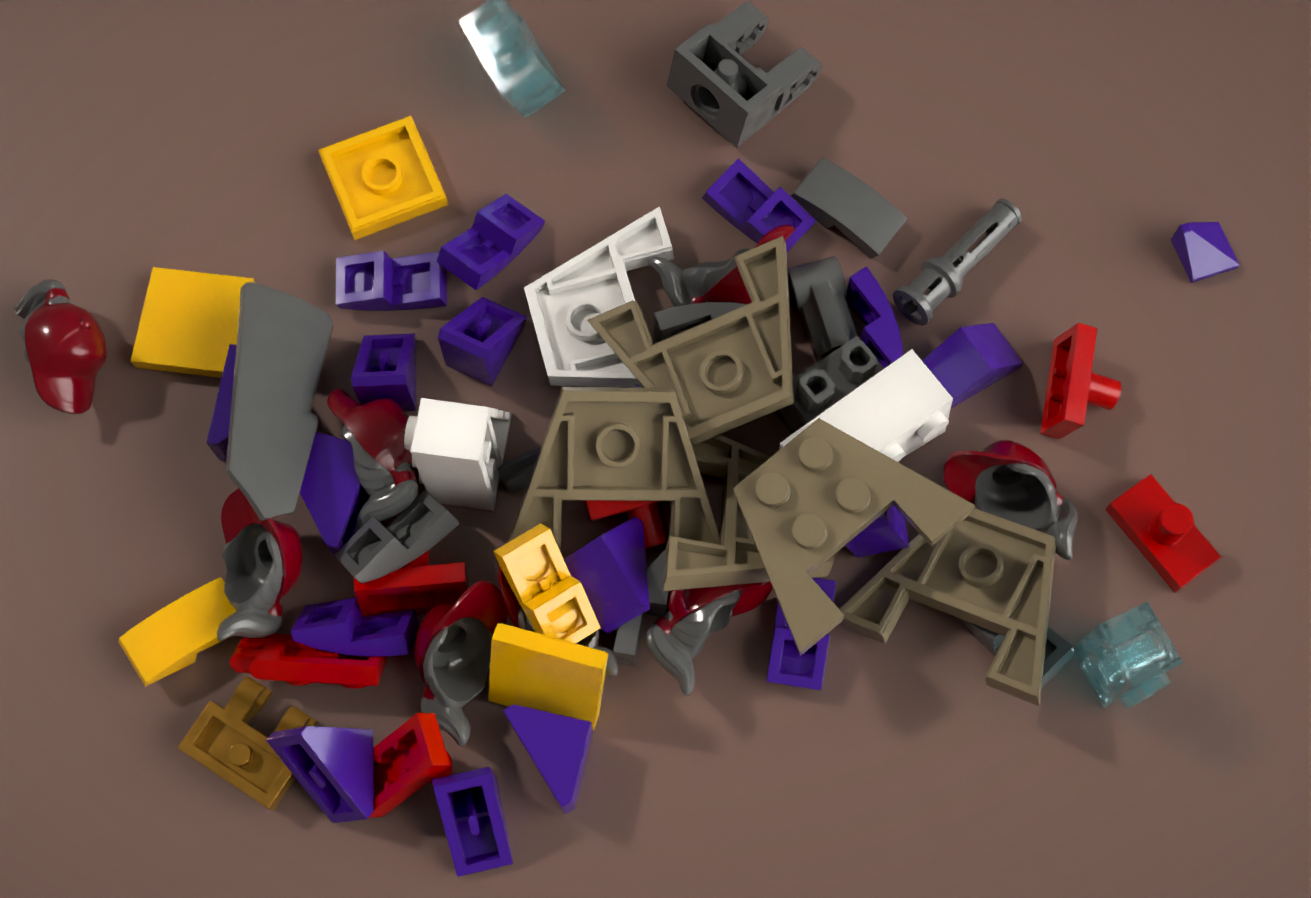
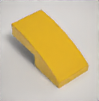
M540 523L493 551L511 589L536 633L577 643L601 628L581 582L570 575L550 528Z
M222 577L168 604L119 637L118 643L145 687L195 663L197 653L221 642L217 638V629L225 618L236 611L224 593L225 582Z

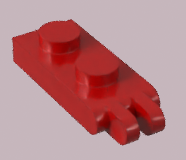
M273 633L264 638L246 637L240 640L230 658V666L238 673H250L259 680L285 681L294 686H304L311 683L340 684L349 689H359L366 686H378L388 656L368 657L333 653L298 643L293 640L292 634Z

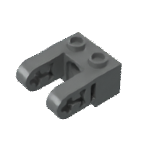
M750 1L740 5L714 26L708 23L675 48L666 85L736 148L801 96L814 83L822 70V63L803 47L795 50L767 73L761 67L755 69L741 57L743 53L761 38L769 24V17Z

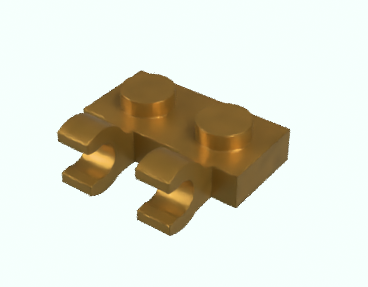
M246 675L225 708L211 700L208 702L177 748L267 809L274 811L296 777L266 741L268 737L248 724L264 708L273 692ZM291 705L274 732L304 726H316L318 721Z

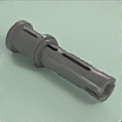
M1002 198L999 199L941 257L935 256L927 259L922 264V272L908 286H899L894 291L892 296L899 311L911 322L921 326L927 325L932 320V311L947 297H955L960 292L963 284L962 278L987 256L1014 227L1022 222V215L1019 209L1012 202ZM986 232L988 236L969 253L967 249ZM929 288L930 293L925 295L924 291Z

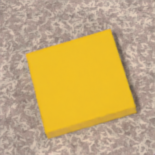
M412 116L318 150L354 240L448 205L444 190Z
M153 267L130 360L135 368L222 378L229 345H237L241 287L248 282L255 283L254 279Z
M498 623L491 639L488 701L508 707L514 704L589 721L592 723L594 730L600 713L608 653Z

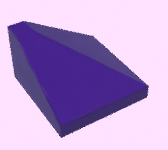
M1219 222L1182 224L1170 239L1191 283L1237 269L1240 266Z

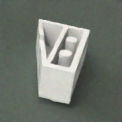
M911 349L780 442V449L820 418L899 462L906 455L946 431L953 398L913 349Z
M421 398L418 416H409L404 446L405 449L411 452L412 466L417 467L419 482L424 484L427 493L440 504L494 511L500 481L498 468L503 464L512 413L484 406Z

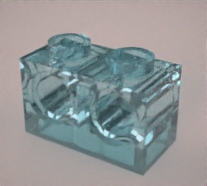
M488 0L459 21L500 94L525 118L566 91L524 18L507 0Z
M1148 601L1097 625L1074 646V656L1103 708L1121 701L1124 708L1128 709L1155 695V692L1171 684L1167 674L1183 663Z

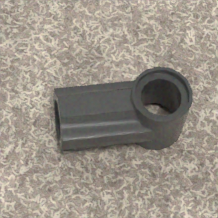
M835 256L787 268L789 302L793 311L796 314H801L816 363L857 336L845 301L847 299L845 277L842 267Z

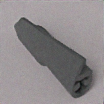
M248 282L241 287L237 346L225 472L245 495L260 521L287 516L295 511L318 424L317 416L310 411L333 331V320L325 311L303 299L268 286Z

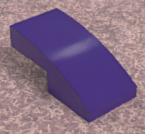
M739 158L702 196V199L716 212L756 243L773 228L785 224L792 225L795 231L785 242L786 253L816 222L781 187L774 192Z
M505 194L477 211L470 229L441 246L436 262L474 290H477L502 271L526 248L542 230L545 220L508 194Z
M384 250L336 258V306L340 309L372 311L413 310L447 306V269L436 262L440 251L393 259Z
M866 266L850 276L846 301L866 325L860 340L870 349L882 367L886 368L903 356V345L899 327L889 301L878 281Z
M812 578L834 602L837 581ZM777 602L766 681L822 691L830 635L829 633L826 634L800 656L779 602Z
M351 598L305 605L291 629L293 640L298 643L328 652L368 657L396 656L410 653L420 626L415 609L363 617L357 599Z

